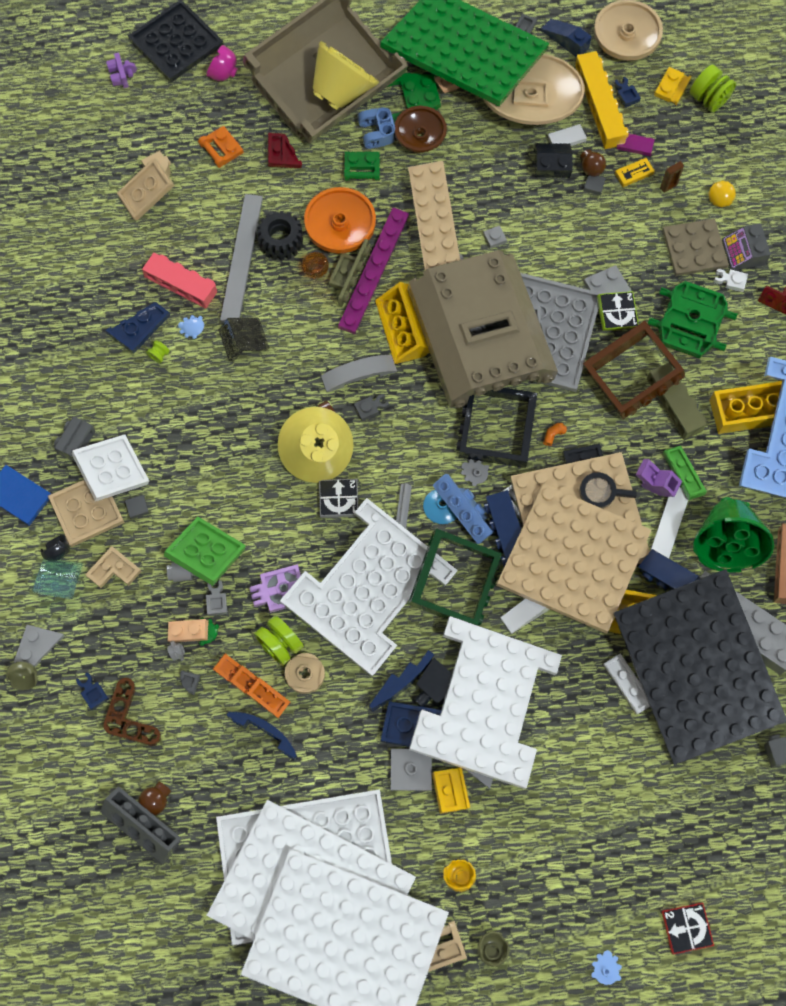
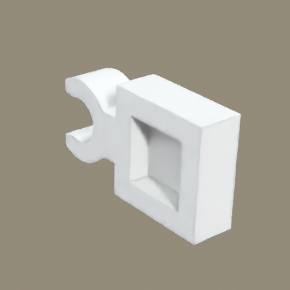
M717 269L716 274L722 278L715 277L714 283H726L725 288L740 292L744 291L748 274L730 270L729 274H727L724 270Z

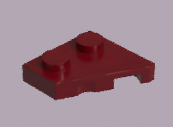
M268 133V167L302 168V162L295 155L296 151L290 145L287 135Z

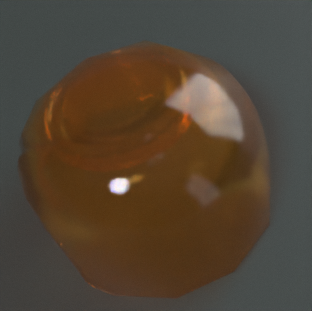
M312 252L304 257L301 266L303 272L308 277L317 279L327 273L329 262L323 253Z

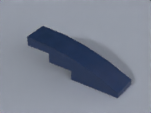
M428 650L417 666L410 662L399 678L391 674L369 705V710L373 712L404 692L422 675L435 654Z

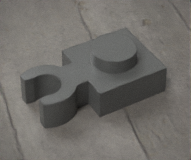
M384 394L378 395L374 401L370 396L354 403L361 421L378 415V409H387L389 407V402L385 404L380 403L382 399H385Z

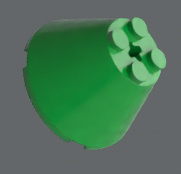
M724 497L713 507L697 532L693 541V551L698 556L699 561L710 569L721 571L724 569L720 567L731 568L726 569L727 572L738 573L742 572L741 569L749 567L754 569L764 564L774 551V539L769 529L751 509L748 502Z

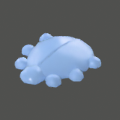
M191 315L190 319L184 317V322L178 324V327L181 329L179 332L181 334L185 333V338L189 336L193 339L197 338L204 329L203 317L199 316L197 318L194 315Z
M608 950L604 951L603 956L598 954V961L592 963V966L595 968L591 976L604 985L620 981L619 970H621L622 966L616 963L618 957H612V952Z

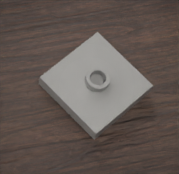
M391 749V791H432V758L409 749Z

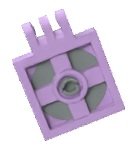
M298 564L260 574L262 584L249 588L250 592L258 591V593L251 595L252 599L260 598V600L253 602L254 607L268 604L270 613L286 609L280 603V600L300 578L301 574Z

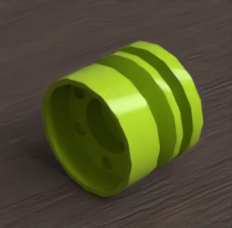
M714 64L703 70L689 92L697 101L704 100L703 106L708 107L711 112H716L728 101L737 85L734 80H730L728 75L722 77L723 71Z

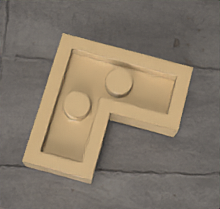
M111 546L85 575L99 588H102L114 574L129 586L142 571Z

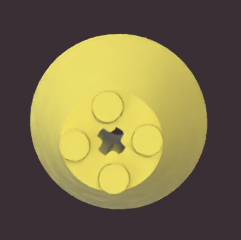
M320 41L312 87L315 96L321 100L326 98L329 105L338 110L339 107L346 106L378 85L379 81L366 73L363 68L334 48L329 47L328 49L326 43Z
M322 407L304 408L291 415L283 424L278 437L279 457L284 467L300 480L312 483H319L321 480H331L342 473L349 464L353 453V436L345 420L334 411ZM315 439L321 442V448L314 446L316 443Z

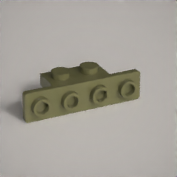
M368 239L364 240L357 257L345 253L341 254L329 280V286L342 290L338 297V305L340 307H343L344 302H348L351 294L349 291L351 287H355L357 282L356 276L364 267V258L370 254L371 247H369Z

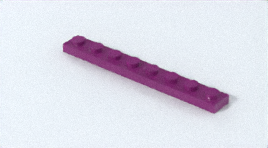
M392 208L340 320L338 329L356 334L409 218L408 212Z

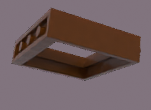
M645 320L583 363L589 376L622 419L631 414L633 416L639 408L648 406L652 399L658 395H664L668 388L678 385L679 381L685 377L682 366ZM648 336L675 370L622 406L596 371Z

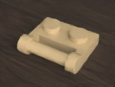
M455 921L448 922V925L443 927L440 937L451 933L453 940L437 945L428 972L467 958Z

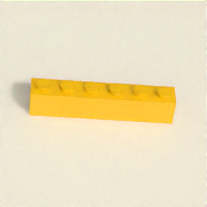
M597 51L577 55L575 67L583 80L584 93L604 149L624 144L629 136L628 129L624 127L623 115L618 111V102L613 97V88L608 83L607 72L603 70L602 58H599Z

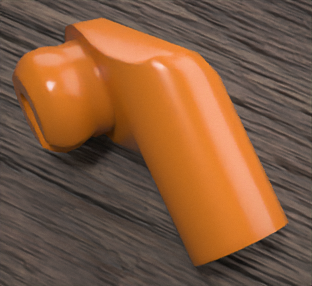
M561 422L549 427L543 444L552 446L555 435L565 434L567 427Z

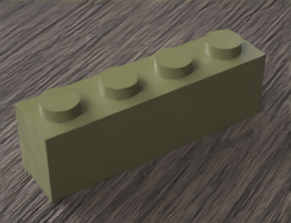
M670 363L664 364L650 371L647 380L652 386L675 369ZM679 381L678 385L668 388L664 395L657 396L684 440L704 431L707 425L706 418L697 409L696 401L689 396L687 387L683 382Z

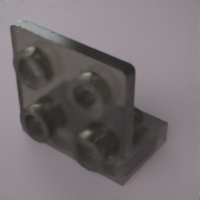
M227 318L218 329L228 361H235L243 351H267L269 349L259 318Z

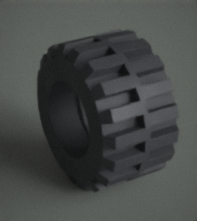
M280 210V213L273 211V214L270 215L268 213L266 218L260 220L261 224L258 223L257 236L259 246L263 254L266 253L268 258L272 256L273 260L277 261V258H280V261H284V258L287 257L289 260L292 258V254L296 256L298 251L302 249L303 233L301 223L290 212L284 213V211ZM280 231L289 234L288 237L281 240L271 237L274 233Z

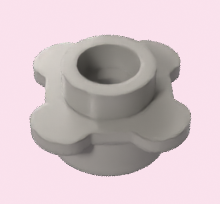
M171 641V645L168 646V653L173 661L178 659L183 661L184 647L181 643Z

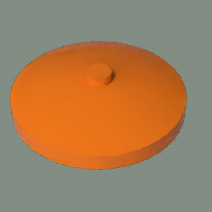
M345 187L330 188L320 192L309 202L304 215L305 230L310 240L325 251L332 253L352 252L361 248L365 239L370 240L376 226L375 210L370 200L354 189Z

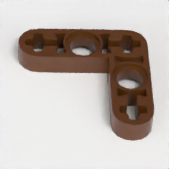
M130 678L120 679L116 685L104 720V730L109 735L148 746L157 745L161 740V733L157 728L126 719L136 686ZM126 683H129L131 689H127L125 692V696L128 697V699L126 700L123 697H118V694L122 696L124 692L121 686L126 685ZM119 701L125 703V708L121 712H117L114 709L115 704ZM116 721L118 726L123 727V734H120L121 730L118 728H114L111 731V728L108 726L109 723L112 724ZM130 726L138 728V733L133 737L127 734ZM142 728H145L144 733L151 734L154 731V734L157 736L156 739L149 741L147 736L142 735Z

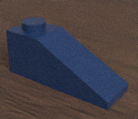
M551 18L540 28L543 33L576 58L577 55L584 54L590 48L592 36L579 26Z

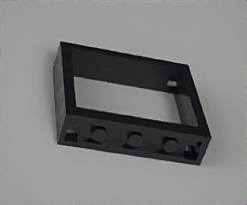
M503 388L498 391H486L483 394L485 396L528 402L520 455L466 447L475 395L469 396L467 406H463L462 417H465V421L460 423L459 434H462V440L457 441L456 451H460L459 458L526 468L538 393Z

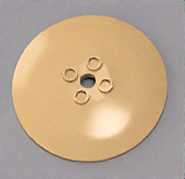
M543 54L500 107L485 99L483 100L491 110L508 120L529 125L550 124L569 117L579 108L584 97V83L580 74L570 64L555 56Z

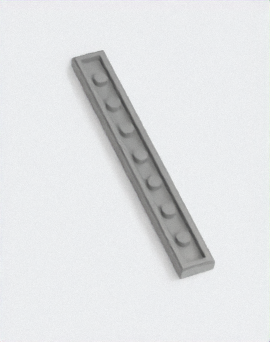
M245 194L220 318L221 323L239 325L263 196Z

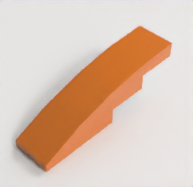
M226 653L212 669L277 718L280 717L290 703L289 700L265 681L255 676L243 665L238 664Z

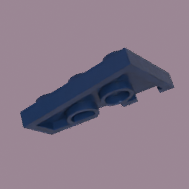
M154 302L136 312L135 316L128 320L124 319L120 321L119 325L113 328L110 327L105 331L134 354L165 322L170 313L157 302Z

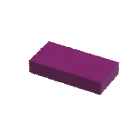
M629 134L626 142L617 145V149L651 157L655 139Z

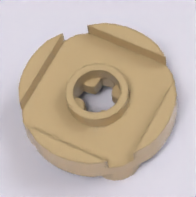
M309 653L298 654L285 667V679L289 687L297 693L309 694L315 692L324 682V666L315 655ZM304 669H308V673H311L310 676H307L305 679L302 678V675H299V673L303 672Z

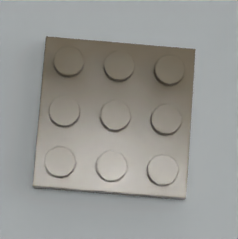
M715 219L663 227L662 231L675 277L728 268V260Z

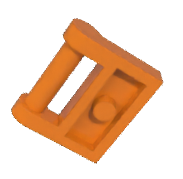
M224 126L207 136H202L198 140L199 145L204 147L215 160L218 168L244 153L242 147ZM212 141L224 154L223 157L219 156L210 143Z

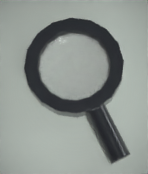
M601 472L587 475L581 482L579 489L580 498L583 501L602 509L610 506L616 496L636 498L637 491L616 489L613 479Z

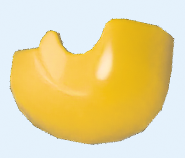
M723 180L714 183L708 193L709 200L717 207L730 206L736 196L734 186L730 182Z
M453 860L444 868L443 879L453 891L464 892L475 883L476 871L472 864L465 860Z

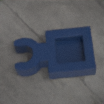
M623 77V84L615 80L614 87L618 90L617 96L624 108L640 102V95L634 85L628 86V79L626 77Z
M85 673L88 678L87 682L81 683L79 679H76V682L81 688L85 689L80 694L93 711L108 701L109 698L98 682L92 684V676L89 673Z

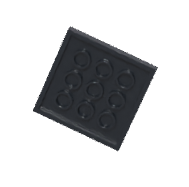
M183 0L177 1L128 35L129 41L170 83L224 45L223 40Z

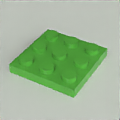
M197 517L165 550L164 557L213 586L244 552L246 545Z

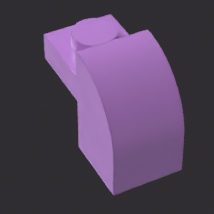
M643 459L636 473V476L643 482L641 486L659 496L675 497L682 483V480L672 470H660L650 459Z

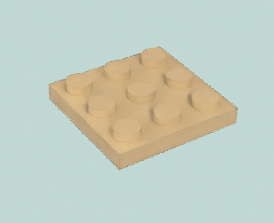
M85 480L48 496L71 547L125 523L113 496L95 502Z

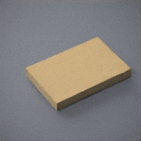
M153 158L117 194L133 219L138 220L175 185L159 161Z

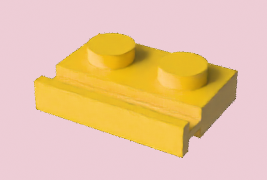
M669 67L654 96L677 105L692 76H685V73Z
M462 768L432 773L440 814L470 808Z

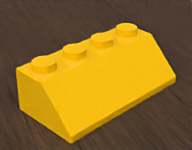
M399 282L375 300L395 364L422 358L430 353L407 291L408 284Z

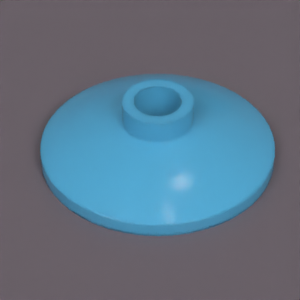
M432 490L425 497L423 503L426 516L437 524L453 522L457 517L447 504L445 506L439 505L441 501H445L436 490Z

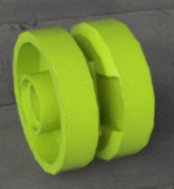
M274 615L267 621L270 631L261 627L254 633V636L262 648L283 666L291 659L286 649L296 654L304 646L289 626L278 616Z

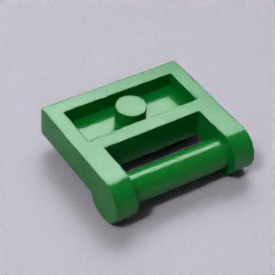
M345 152L344 180L374 179V181H380V152ZM350 170H374V172H350Z

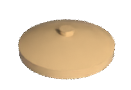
M619 0L608 4L599 12L594 26V36L600 48L614 58L628 61L639 60L652 54L659 46L663 34V25L658 14L648 5L635 0Z

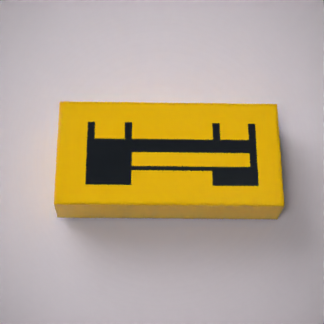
M644 158L616 170L615 175L622 187L654 175L655 171L648 159Z

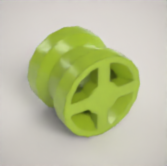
M155 340L153 347L148 349L146 354L152 360L161 364L163 357L168 355L170 350L163 343Z

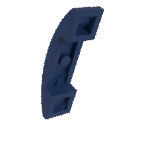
M228 712V719L240 727L246 729L248 724L251 723L281 742L277 747L278 750L296 762L298 757L294 748L276 727L254 715L242 712Z

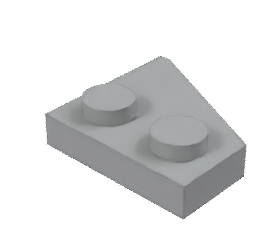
M616 265L584 279V284L588 290L602 294L631 291Z
M26 625L14 663L25 661L36 667L59 640L61 641L64 638V634Z

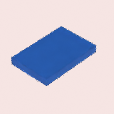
M5 465L0 471V507L30 526L49 501L48 496L51 493L8 465Z

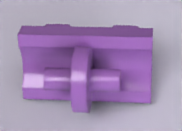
M119 52L114 53L115 59L106 61L109 73L119 71L110 75L113 86L123 84V87L127 88L129 86L126 75L133 77L137 70L136 65L128 60L122 65Z

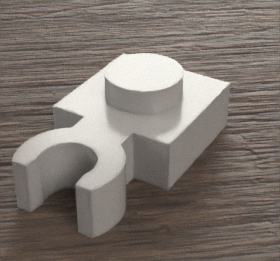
M219 580L218 588H212V585L208 583V589L212 595H206L207 615L228 614L226 593H221L223 590L222 581Z

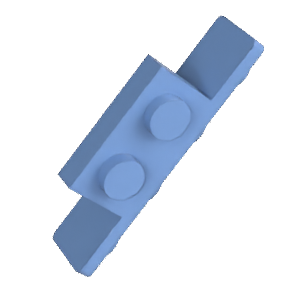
M444 474L433 484L435 490L477 544H481L493 533L485 522L488 517L485 515L484 507L475 502L473 499L474 495L469 489L459 488L448 474Z

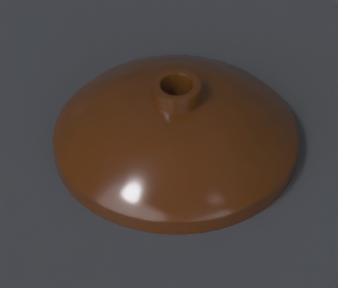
M428 106L410 107L404 110L395 122L396 139L404 148L413 152L434 150L442 144L446 137L447 125L444 117L437 110Z

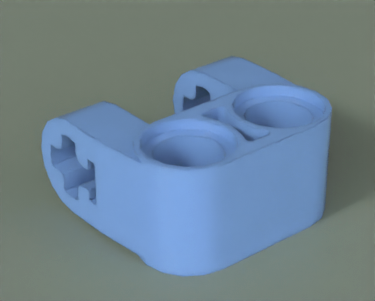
M382 107L365 110L357 115L361 127L377 126L378 131L370 132L363 136L366 148L382 147L394 142L395 125L391 111L388 108Z

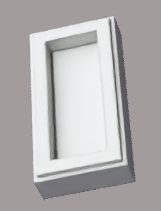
M580 124L550 133L547 137L550 143H570L571 146L586 142L587 139Z

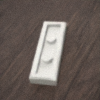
M621 654L603 664L636 715L650 707L641 683Z

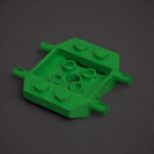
M687 281L680 283L672 290L661 287L659 294L669 297L670 302L664 318L659 321L650 317L648 325L659 329L662 343L666 347L697 358H701L711 348L725 351L727 344L717 341L716 338L720 324L725 317L735 321L738 313L728 311V304L724 294ZM696 313L699 318L692 319L689 314ZM671 325H674V326H676V327L679 328V329H685V330H688V331H691V332L695 333L696 335L705 336L706 338L703 339V338L697 337V336H695V335H692V334H689V333L680 331V330H678V329L672 328V327H670V326H671Z

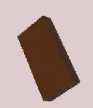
M681 161L666 169L660 186L664 193L678 185L684 168V164Z

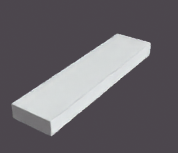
M680 487L675 497H668L651 547V550L653 549L667 558L670 557L688 502L685 493Z

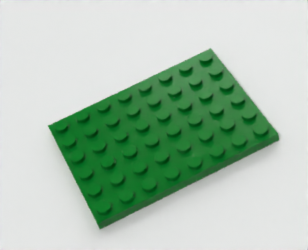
M420 0L380 43V48L392 54L397 52L406 61L499 107L549 47L548 42L461 0Z

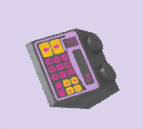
M761 223L743 226L722 238L731 270L766 265L771 255Z

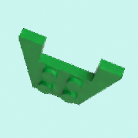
M404 73L387 86L401 85L407 109L413 106H428L437 110L441 107L433 75ZM402 112L392 114V118H393L394 125H395V122H396L397 117H398Z

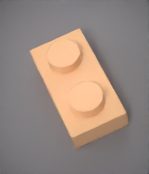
M208 620L172 621L168 623V642L170 643L171 641L208 640Z

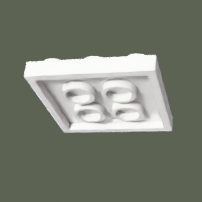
M126 435L72 450V456L95 502L148 485L149 479Z

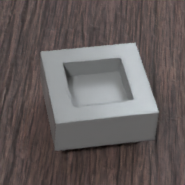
M500 226L483 231L490 249L507 243V239Z

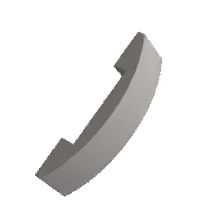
M379 355L341 365L326 372L321 377L326 392H331L344 388L345 384L376 375L381 377L395 373L397 369L392 355Z

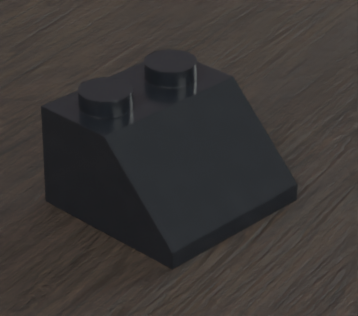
M535 143V177H571L573 154L570 143Z

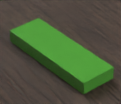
M681 445L664 450L663 456L668 465L682 480L680 486L687 499L691 500L704 496L707 491Z

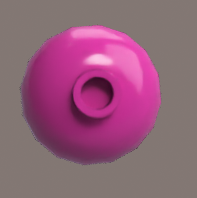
M224 45L217 51L220 54L213 58L206 75L219 82L226 81L230 76L234 77L238 70L236 68L237 59L235 54Z

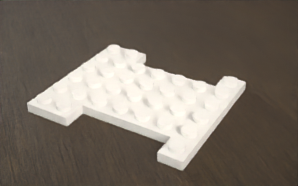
M366 498L354 512V515L368 525L364 532L321 583L305 571L283 596L280 603L372 677L397 647V644L385 636L383 631L409 601L428 546ZM436 553L429 575L443 586H446L458 570Z
M449 617L443 637L460 642L461 647L441 715L439 716L424 710L420 711L409 750L526 789L537 749L518 743L537 670L556 675L562 655Z

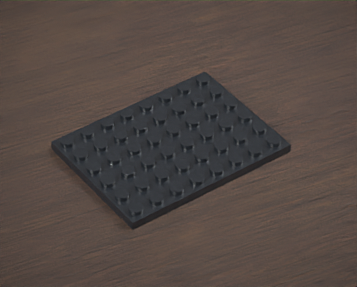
M726 569L613 612L673 765L786 722L785 713Z

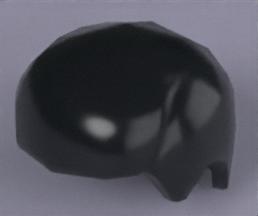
M65 534L47 542L45 545L46 550L41 549V555L48 561L63 559L70 550Z

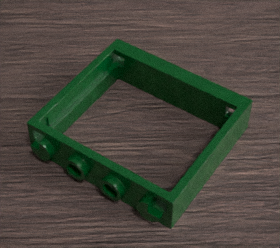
M436 528L432 532L408 605L447 620L449 617H453L476 626L481 625L484 619L483 609L488 606L490 601L489 591L493 589L496 583L495 573L499 571L502 565V560H500L502 554ZM441 540L492 559L473 618L420 599Z

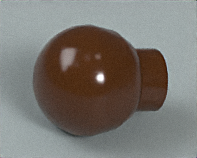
M585 150L581 154L580 160L586 175L596 177L605 171L606 160L603 155L591 150Z
M159 781L154 787L146 788L141 792L138 803L154 816L164 811L167 805V796L171 793V790Z

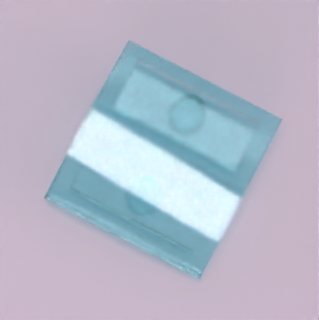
M44 559L37 574L33 592L35 594L73 599L76 583H79L83 564L64 560L48 561Z

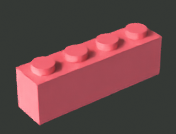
M153 253L142 268L145 278L205 309L217 293L216 284L213 280L205 279L197 272L185 269L180 263H174L162 254Z

